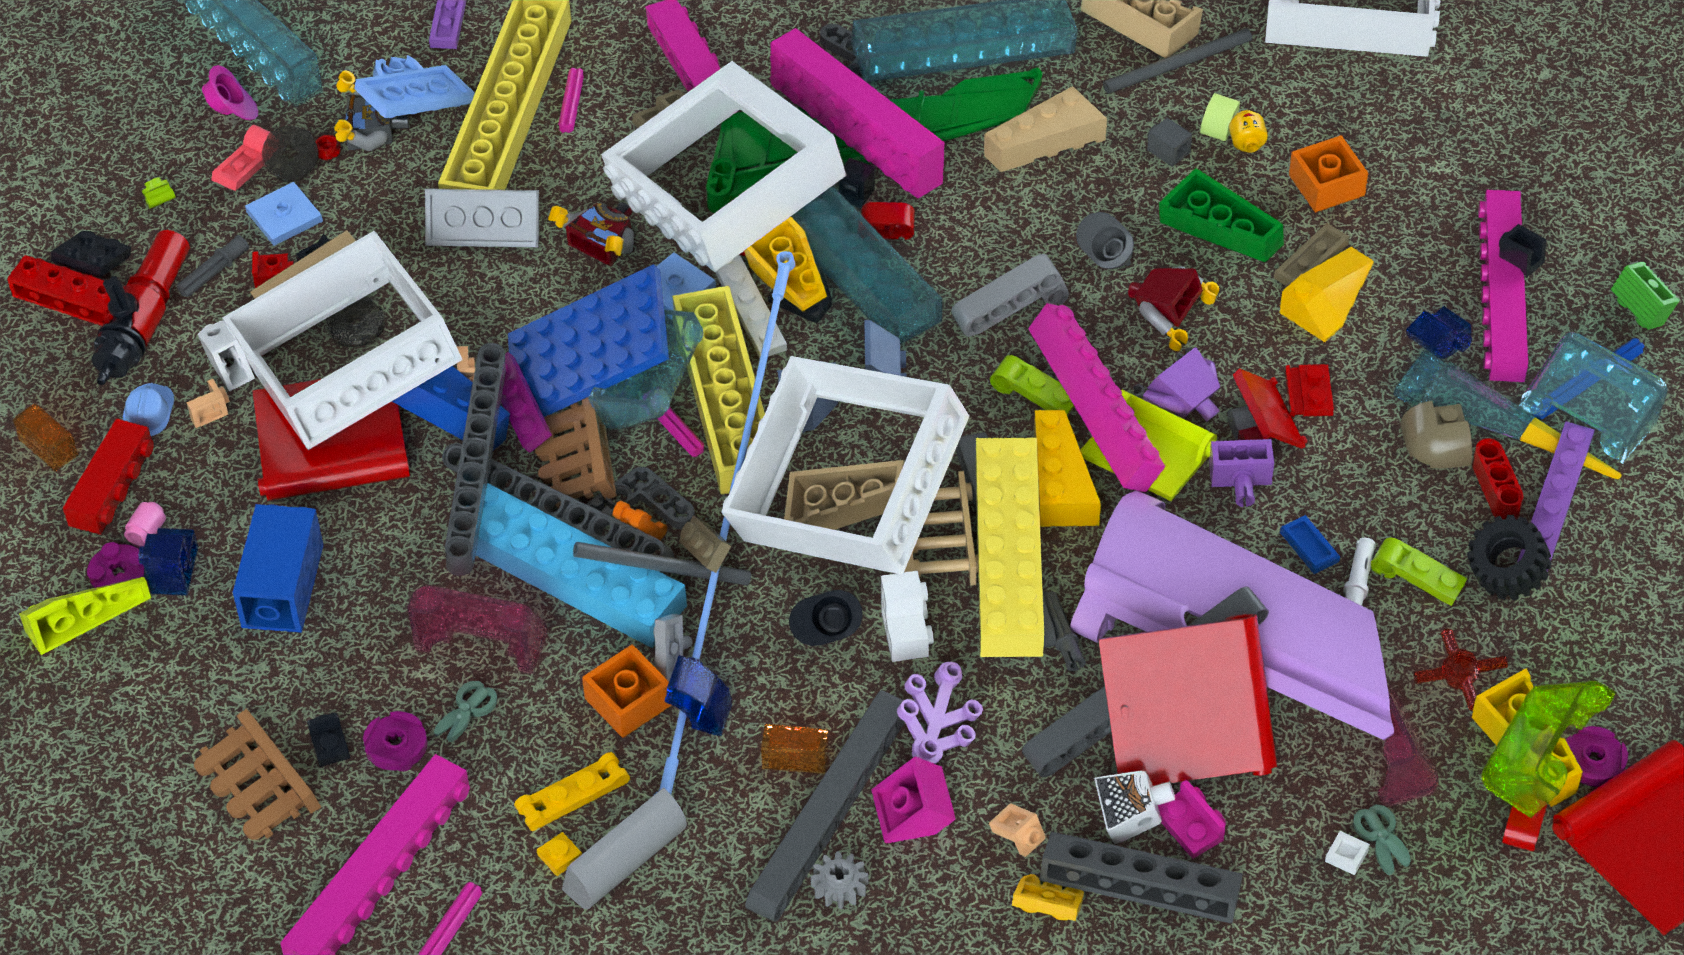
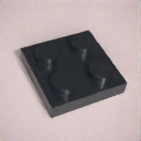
M81 231L51 251V262L101 278L130 257L131 246L122 244L116 239L97 236L91 231Z

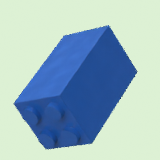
M274 504L255 505L233 589L241 628L302 633L323 549V540L316 509L285 507Z

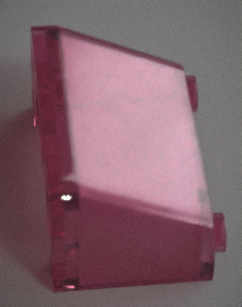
M425 585L414 591L407 606L415 650L430 653L432 646L441 641L450 644L454 632L510 643L507 649L508 656L517 659L518 671L533 674L547 639L548 631L545 621L528 606L521 603Z
M1387 682L1394 734L1384 740L1383 754L1388 767L1384 787L1378 789L1377 796L1381 805L1390 807L1433 794L1437 789L1439 776L1401 698Z

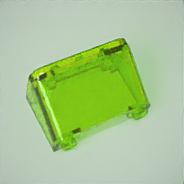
M1598 681L1540 684L1535 686L1524 698L1483 768L1481 777L1484 786L1528 817L1534 816L1559 794L1566 782L1568 775L1564 763L1551 754L1562 733L1569 726H1576V728L1582 730L1592 716L1603 712L1610 705L1616 692Z

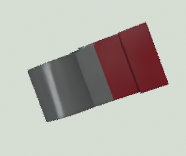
M1247 405L1228 410V423L1235 440H1264Z

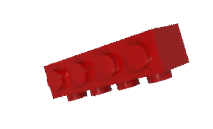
M24 255L7 278L13 297L100 326L103 325L109 313L107 306L111 299L103 285L104 280L90 274L85 275L68 267L46 262L41 258L36 259Z
M115 419L63 506L68 526L101 535L106 525L112 522L114 511L119 503L125 500L133 479H137L143 462L153 452L154 442L151 439L147 426Z

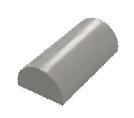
M663 787L567 867L562 890L584 909H590L685 830L687 826L686 818L672 795Z

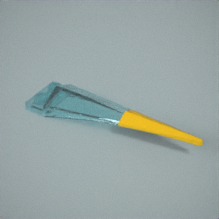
M1424 350L1395 387L1393 393L1394 396L1413 406L1432 401L1434 407L1461 404L1465 421H1468L1469 424L1509 436L1555 453L1561 436L1560 433L1451 361L1447 364ZM1589 452L1587 453L1583 466L1614 479L1621 478L1622 475Z

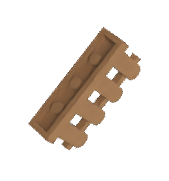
M593 394L582 399V405L576 402L571 405V409L544 417L552 436L535 449V453L540 460H549L550 462L543 465L538 471V476L545 484L553 483L551 488L574 499L585 496L587 499L594 497L593 492L600 491L605 500L606 497L608 499L616 497L603 406L596 395ZM574 428L572 432L555 437V434ZM576 450L578 451L577 454L568 456L560 460L558 459L559 456L571 453ZM581 473L580 477L565 482H562L561 480ZM561 501L555 504L558 509L560 508Z
M246 708L237 715L242 726L237 730L233 727L226 731L228 736L212 748L208 749L205 746L199 750L202 755L195 760L194 768L202 776L210 775L213 772L217 773L218 776L211 781L210 788L218 797H224L230 793L234 795L227 803V811L233 818H241L246 814L250 816V819L243 826V832L249 839L256 840L262 836L268 839L273 835L271 830L290 816L295 819L301 815L298 810L303 806L311 814L320 809L321 805L310 788ZM256 743L258 747L251 751L249 746ZM242 752L244 754L242 759L227 770L223 769L222 766ZM272 764L274 768L268 772L265 767ZM257 773L261 776L260 779L242 792L238 788ZM288 785L291 789L284 793L282 788ZM275 794L278 799L257 813L255 808Z

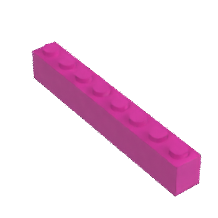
M1486 190L1484 201H1479L1478 218H1483V222H1480L1479 239H1484V243L1480 244V260H1485V264L1481 265L1480 281L1486 282V286H1482L1481 303H1486V308L1483 307L1482 325H1487V330L1484 329L1483 347H1488V352H1484L1483 368L1489 369V380L1525 382L1528 368L1524 274L1520 268L1499 257V240L1505 232L1512 230L1516 225H1522L1521 191Z
M1046 303L1028 328L1123 488L1147 492L1166 467L1159 456V451L1148 439L1146 430L1139 424L1134 416L1133 409L1121 395L1122 391L1113 382L1109 375V370L1099 359L1097 350L1091 346L1086 338V333L1075 320L1073 311L1064 305L1057 306Z
M437 754L431 758L280 942L283 955H335L342 944L350 942L354 936L355 928L362 919L366 920L371 916L375 903L382 895L386 896L391 891L394 880L400 872H405L409 869L413 856L417 851L429 844L432 833L439 824L444 825L447 822L451 809L458 801L462 802L467 797L470 789L467 770Z

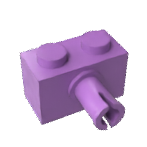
M1271 439L1211 441L1209 457L1211 487L1235 486L1236 504L1243 507V498L1245 496L1246 507L1253 505L1255 502L1253 486L1272 485L1274 457Z

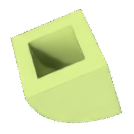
M1214 93L1206 108L1200 133L1226 141L1230 135L1229 123L1239 113L1240 101Z

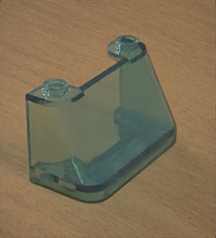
M664 310L669 353L668 360L606 389L593 387L588 400L607 429L622 430L662 417L669 409L670 401L698 343L703 337V328L694 312Z
M1569 332L1560 339L1523 394L1519 407L1531 414L1542 416L1549 411L1551 405L1601 431V448L1607 455L1624 463L1657 424L1668 388L1664 380L1654 373L1580 334Z

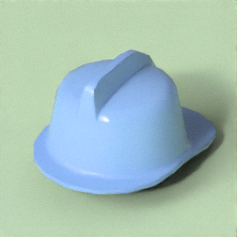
M153 383L137 387L130 393L125 402L123 420L147 426L151 436L160 433L166 428L174 404L173 392L167 386Z

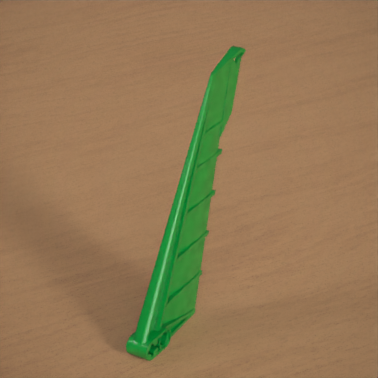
M1033 68L1024 72L965 79L942 95L924 96V90L919 91L918 97L889 100L945 142L1001 125L1026 112L1042 84V71L1040 68ZM1024 79H1034L1031 85ZM796 107V108L799 109L801 112H803V113L806 114L808 117H810L812 120H814V121L817 122L819 125H821L823 128H825L826 130H828V129H827L822 123H820L817 119L812 118V117L808 114V112H806L804 109H802L801 107ZM734 113L722 122L713 162L710 166L706 184L708 210L716 213L786 161L769 165L767 163L790 159L798 152L746 113ZM832 133L837 147L840 148L838 150L843 166L849 158L868 165L873 164L868 162L854 148L848 147L845 141L836 134ZM759 165L756 168L736 172L737 169Z

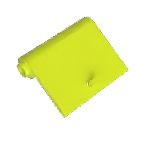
M1121 390V395L1133 409L1134 416L1146 430L1148 439L1159 451V456L1166 466L1148 491L1172 501L1207 458L1210 457L1211 441H1216L1217 435L1125 390ZM1092 436L1080 449L1083 459L1114 473Z

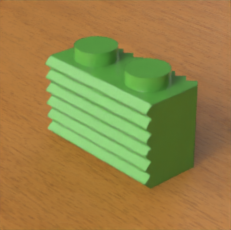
M1645 262L1627 265L1611 288V291L1617 296L1618 303L1628 308L1634 314L1635 320L1640 326L1648 330L1663 326L1678 304L1679 298L1676 297V294L1672 293V290L1668 289V286L1664 285V282H1661V279L1650 270V267L1646 266Z

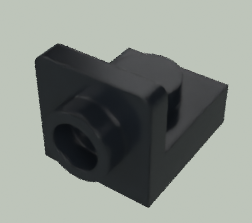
M338 713L323 714L307 721L311 741L320 767L350 759Z

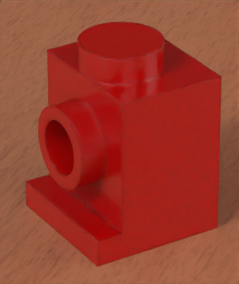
M258 251L253 252L252 276L255 288L294 264V261H289L288 253L259 255Z

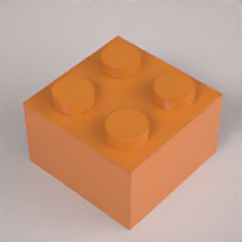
M1342 135L1291 152L1289 176L1315 213L1365 196L1368 172Z
M633 644L582 677L585 699L622 738L673 705L671 683Z

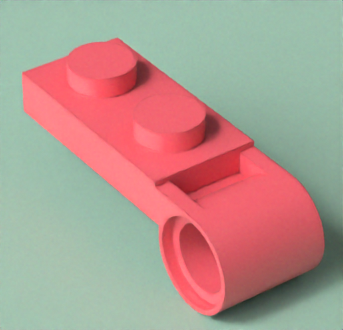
M252 125L244 136L243 145L212 171V181L231 190H238L273 156L272 153L277 151L280 144V136L259 126Z

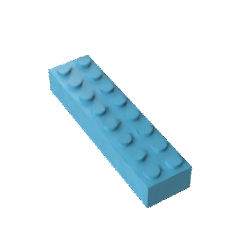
M487 483L476 556L651 648L655 645L653 635L655 619L670 614L680 615L687 607L684 584L655 570L574 557L573 548L576 542L606 547L611 546Z

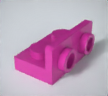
M1188 780L1180 784V792L1175 794L1174 801L1158 805L1161 823L1192 859L1224 841L1226 826L1224 817L1218 810H1213L1208 805L1202 791L1198 787H1193Z

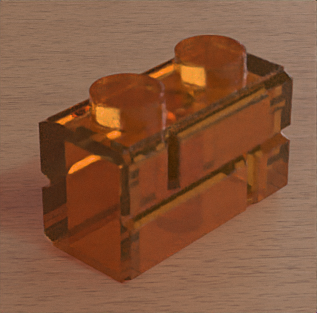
M37 404L31 405L13 419L18 439L43 462H46L52 470H59L78 456L73 435Z
M776 724L764 725L761 745L762 769L826 773L829 751L828 729Z

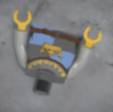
M347 70L342 71L336 84L337 89L343 93L349 90L350 94H347L346 120H338L334 130L337 132L335 136L339 142L347 140L348 150L363 149L372 151L382 145L393 142V129L409 128V114L395 116L394 118H384L354 89V75Z

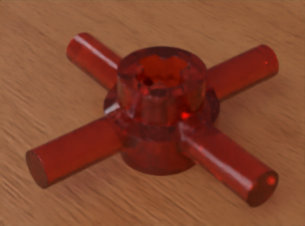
M1445 629L1440 634L1448 657L1443 661L1442 667L1415 671L1413 673L1414 681L1416 684L1445 679L1452 688L1462 690L1469 710L1473 711L1477 696L1473 683L1478 679L1479 673L1507 668L1506 656L1477 660L1472 652L1459 649L1452 629Z

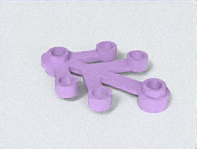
M955 662L941 664L934 674L935 681L939 686L934 706H932L924 692L926 681L921 675L913 674L905 682V690L912 695L914 701L910 699L904 700L897 708V714L900 719L904 720L915 740L912 744L913 758L916 756L936 764L942 758L943 751L957 746L966 747L975 739V731L968 725L960 726L954 735L938 739L941 729L966 720L975 721L983 711L982 705L978 701L971 699L962 708L945 714L952 689L962 679L961 667ZM912 682H915L919 688L914 687ZM904 707L910 709L911 713L906 712ZM968 707L972 708L975 714L970 712ZM919 710L928 724L926 733L916 718ZM961 733L966 734L968 739H965Z

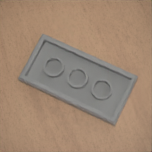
M426 188L425 246L538 248L539 190Z

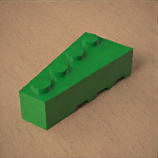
M1197 168L1159 202L1160 223L1262 262H1267L1284 245L1283 224Z

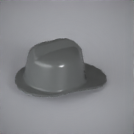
M1096 212L1089 214L1081 221L1076 233L1077 243L1098 266L1103 269H1117L1131 264L1130 259L1133 254L1134 240L1130 232L1117 219L1108 213Z

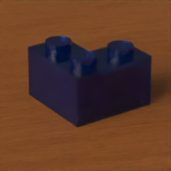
M158 528L157 534H147L144 546L139 548L138 560L144 566V578L149 584L151 594L188 595L199 548L194 530Z

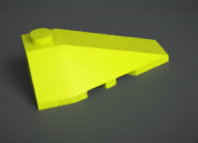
M144 577L46 599L39 604L30 606L27 610L19 613L25 632L39 653L43 655L150 599L151 595L147 581Z

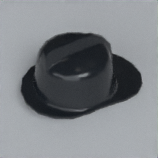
M832 590L799 601L791 610L789 617L790 630L798 641L809 646H819L838 641L854 634L860 627L863 618L862 606L854 595L843 590Z

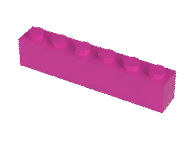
M664 0L645 6L648 28L687 92L721 69L716 54L710 53L705 37H700L696 23L690 21L686 7H681L678 0Z

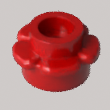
M323 135L316 140L314 153L322 160H329L340 154L341 150L339 148L341 145L334 136Z

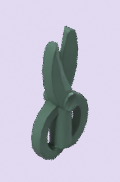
M480 681L465 683L456 694V703L459 708L448 713L439 721L434 729V735L439 736L451 728L447 740L449 742L456 740L468 727L471 716H485L495 708L498 699L495 690L485 687ZM476 689L467 701L463 700L464 695L468 691ZM487 696L490 697L487 705L477 708Z
M1377 804L1370 807L1369 810H1358L1353 818L1355 832L1366 841H1376L1375 854L1383 871L1388 875L1394 872L1391 853L1403 866L1408 867L1411 862L1408 849L1393 834L1396 827V819L1392 811L1383 805ZM1377 814H1381L1388 821L1389 826L1387 828H1384ZM1362 818H1365L1372 832L1364 829L1361 824Z

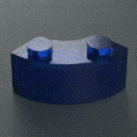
M1445 306L1434 314L1424 310L1406 329L1409 339L1440 359L1450 357L1458 350L1464 352L1472 342L1471 324Z
M678 656L667 687L665 702L685 713L691 722V728L712 735L722 736L732 708V697L729 689L716 674L704 667L699 659Z

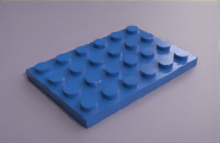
M655 264L508 333L509 353L515 357L543 417L669 359L661 272Z

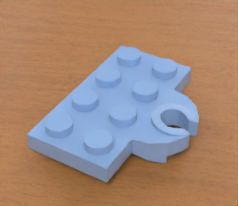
M407 55L406 59L391 57L389 67L384 59L376 60L373 77L356 79L354 87L384 118H394L395 116L417 114L431 110L436 111L449 107H460L461 105L471 104L475 94L446 65L423 68L409 55Z

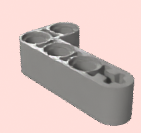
M1039 254L958 301L952 307L951 313L962 332L966 336L971 337L989 329L1039 298H1042L1045 304H1063L1068 299L1069 292L1050 258L1045 254Z

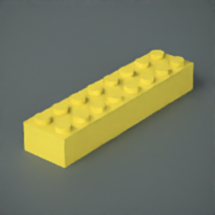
M723 286L672 296L674 320L721 495L730 492L755 382V376L730 287ZM760 394L748 447L752 444L758 431V424L765 415Z
M976 438L980 657H1043L1044 615L1037 438Z

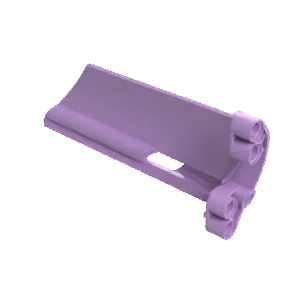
M1137 490L1122 497L1108 521L1093 563L1088 567L1084 583L1085 591L1070 625L1072 632L1098 643V639L1103 638L1108 630L1112 631L1115 627L1114 622L1116 619L1146 632L1186 627L1185 612L1201 617L1238 589L1249 587L1269 610L1267 618L1259 625L1267 687L1382 740H1386L1394 734L1383 657L1373 611L1165 511V503Z

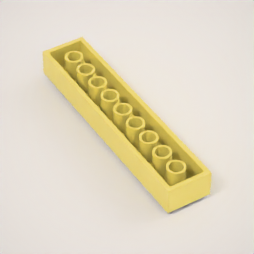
M569 0L512 1L438 182L439 189H506L571 24Z

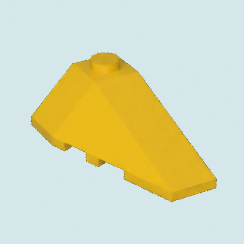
M791 216L744 250L749 267L772 289H774L778 272L777 255L783 251H789L793 254L795 267L789 272L784 298L800 310L804 311L827 297L805 231Z
M1350 247L1308 270L1282 291L1280 314L1326 342L1343 327L1374 261L1353 247Z

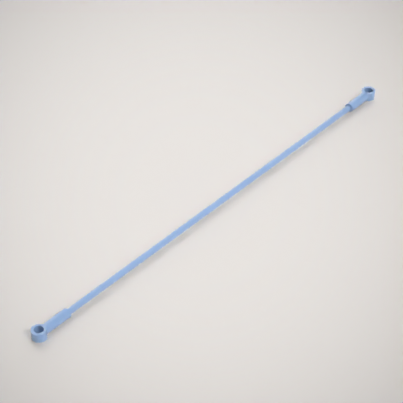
M783 251L776 257L778 272L772 294L773 303L730 491L734 484L735 475L741 469L745 460L780 301L784 298L789 272L795 267L793 254L789 251ZM724 516L720 536L726 541L730 523ZM720 568L717 573L711 571L670 756L666 758L659 791L664 787L670 794H672L679 763L677 756Z

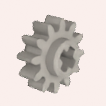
M837 851L834 860L824 855L823 866L820 864L813 865L814 875L810 876L811 887L814 888L816 899L825 896V906L828 907L833 901H837L839 909H842L844 901L848 900L852 905H856V894L858 896L866 895L865 885L869 884L868 873L864 870V862L854 864V854H850L845 860L842 859L841 853Z

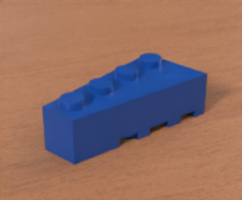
M451 366L392 402L463 440L473 382ZM501 405L493 451L506 440L510 413Z

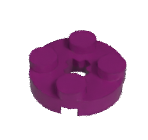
M115 542L104 544L101 551L96 553L90 560L87 568V576L92 588L144 577L148 581L150 575L147 557L143 551L131 545H118ZM122 567L125 571L124 573L119 572L116 576L113 575V570Z
M402 711L390 712V716L384 717L381 720L380 716L375 718L367 726L363 736L367 759L375 766L390 771L398 770L404 772L410 770L424 756L428 745L426 731L419 718ZM397 737H401L400 744H390L389 739L395 740Z
M1596 726L1583 727L1578 730V733L1570 735L1566 739L1568 746L1583 771L1580 783L1599 787L1625 770L1628 761L1627 748L1623 742L1620 744L1614 738L1615 734L1610 730ZM1591 752H1596L1597 756L1603 759L1595 761L1588 756L1591 755Z

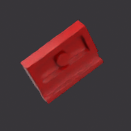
M1328 364L1299 365L1298 368H1290V365H1285L1286 387L1291 417H1295V415L1333 416L1334 407Z

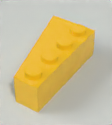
M1035 410L1034 438H1037L1040 527L1099 526L1101 503L1065 410Z
M1527 668L1477 695L1472 719L1538 793L1549 798L1548 804L1553 807L1577 793L1583 771L1565 738H1561L1556 729V721L1552 715L1548 714L1543 705V698L1539 690H1535L1530 681L1531 675Z

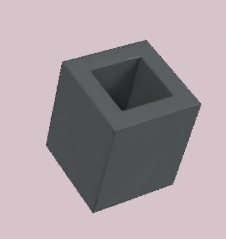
M1169 118L1164 119L1149 130L1147 150L1171 167L1191 153L1192 134Z

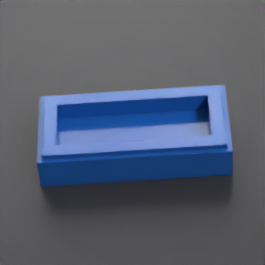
M1306 515L1280 527V534L1313 574L1340 561L1339 554Z

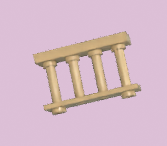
M958 471V487L939 488L934 501L959 499L961 510L928 513L924 525L962 522L964 534L918 538L904 572L918 571L920 578L921 574L968 571L970 586L976 585V573H978V554L975 555L968 506V501H972L971 483H965L964 471ZM963 546L966 548L967 558L928 562H920L919 559H913V554L918 553V550Z

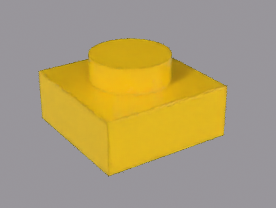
M563 832L537 849V855L556 876L567 870V867L582 855V852Z

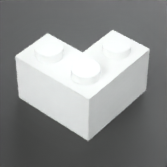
M918 571L904 572L903 575L890 574L881 576V613L892 662L929 657V644L934 643L931 625L926 626L924 620L928 619L926 601H928L926 582L920 583Z

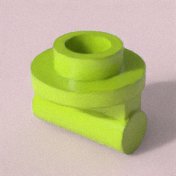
M157 177L144 184L146 188L142 190V193L150 209L176 198L167 180L161 181L160 177Z

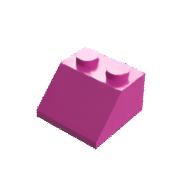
M915 756L871 789L885 843L935 835L956 820L942 766Z

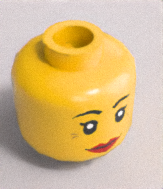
M1244 110L1237 113L1229 123L1232 143L1237 150L1249 153L1255 152L1268 139L1264 119L1259 113Z

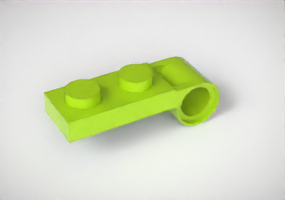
M1006 356L990 377L991 385L998 392L1010 394L1014 390L1045 410H1065L1068 417L1075 407L1059 381L1016 356Z
M1386 538L1371 561V568L1376 574H1385L1384 577L1388 579L1395 577L1397 574L1451 606L1467 581V578L1396 538Z

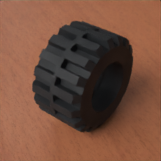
M1507 515V518L1502 520L1501 516L1494 517L1495 522L1490 524L1486 521L1482 524L1484 527L1482 531L1477 529L1473 535L1476 540H1470L1468 545L1471 550L1467 552L1468 560L1470 561L1469 565L1480 585L1485 587L1489 594L1494 595L1496 593L1499 599L1504 600L1507 595L1512 600L1519 599L1518 595L1524 594L1527 597L1531 595V589L1535 588L1538 590L1542 587L1540 580H1547L1549 574L1546 569H1551L1552 564L1549 559L1551 557L1550 551L1541 532L1538 531L1532 522L1528 523L1526 518L1520 516L1516 520L1514 515ZM1513 547L1525 550L1522 559L1517 564L1507 568L1494 566L1496 558L1504 550Z

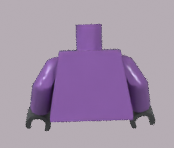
M1196 347L1186 348L1185 355L1178 352L1177 361L1158 375L1147 387L1149 390L1146 392L1141 384H1136L1133 387V395L1181 418H1185L1194 410H1197L1205 421L1208 422L1220 412L1210 399L1220 388L1215 363L1203 357Z

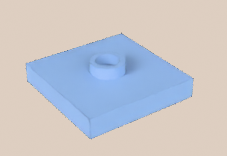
M295 182L245 205L247 214L273 246L323 222L320 212Z
M674 252L657 265L661 272L664 311L673 317L672 296L716 287L715 279Z

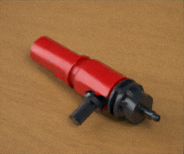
M162 230L157 233L136 274L130 277L126 286H122L117 276H112L110 280L103 282L111 300L107 306L109 313L94 341L95 352L92 356V363L99 371L96 380L99 385H105L110 377H124L129 369L136 366L141 357H143L165 313V304L170 297L169 290L190 250L189 242L181 234L171 230Z

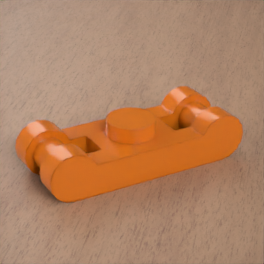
M622 500L618 501L613 509L612 515L614 518L660 541L667 532L666 524L660 521L656 523L651 521L652 516L640 509L633 510L630 508V504Z

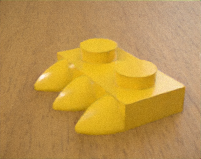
M1029 874L1020 879L1013 894L1012 906L1019 907L1029 913L1040 912L1052 915L1058 920L1076 921L1082 907L1084 891L1070 887L1062 890L1061 885L1044 882L1041 885L1039 878L1035 874Z

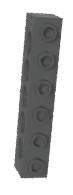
M1051 831L1042 858L1040 881L1232 924L1240 896L1243 874Z

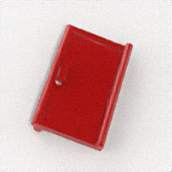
M1239 368L1233 374V378L1263 439L1272 437L1298 448H1305L1307 439L1305 436L1300 435L1276 387L1278 384L1276 377L1267 380Z

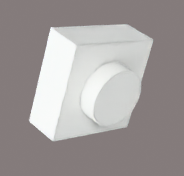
M1340 831L1326 854L1325 862L1355 875L1369 851L1370 844Z

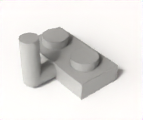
M670 614L655 619L653 631L655 638L654 667L668 681L684 676L683 650L691 647L693 643L691 637L683 635V615Z

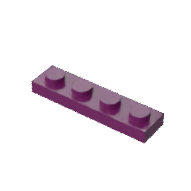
M507 352L505 353L506 373L501 403L504 409L510 413L509 420L522 447L530 453L551 437L552 433L515 357Z

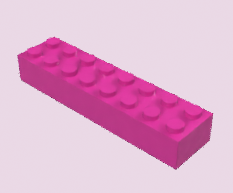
M795 28L771 42L770 81L776 90H780L794 104L799 105L812 118L817 119L831 133L836 134L849 147L854 148L868 162L873 163L886 176L891 177L905 191L910 192L917 199L943 184L944 141Z

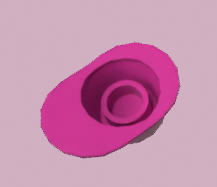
M219 65L213 66L209 71V81L202 87V92L209 106L221 114L229 115L234 113L242 119L255 120L258 116V108L252 97L229 70Z

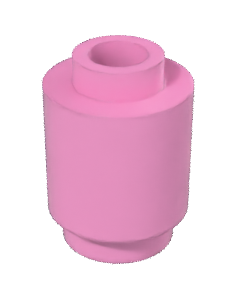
M155 502L140 503L125 526V538L137 547H144L147 543H151L166 520L163 508Z

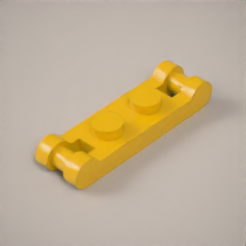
M608 752L602 755L597 762L532 795L519 797L515 801L514 806L519 814L526 817L525 823L531 831H535L627 784L630 776L625 768L619 767V760L613 752ZM608 772L610 776L603 780L600 775ZM541 805L545 809L543 811H536V808Z

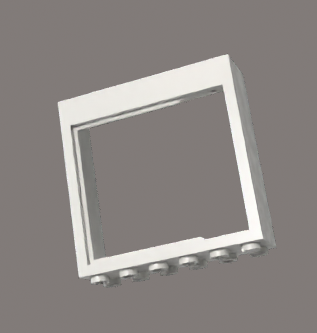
M1269 0L1265 43L1428 57L1429 48L1435 47L1437 31L1432 29L1438 27L1440 11H1435V9L1439 8L1440 0H1418L1417 13L1299 3V0Z
M733 61L601 154L605 163L603 169L613 184L611 190L615 197L620 201L622 199L625 200L629 207L635 213L640 212L651 226L656 225L659 227L667 239H674L685 253L689 251L701 266L706 265L714 272L846 176L834 135ZM738 110H742L798 153L702 222L647 176Z
M375 231L222 317L241 346L249 366L308 450L463 360L442 316ZM390 282L420 322L290 397L264 361L262 355Z
M791 356L787 366L782 370L781 379L775 392L770 397L766 413L758 424V431L752 444L747 449L746 458L741 469L735 475L733 487L729 496L724 500L721 513L745 542L903 575L969 419V414L948 384ZM817 397L924 417L873 538L766 516Z

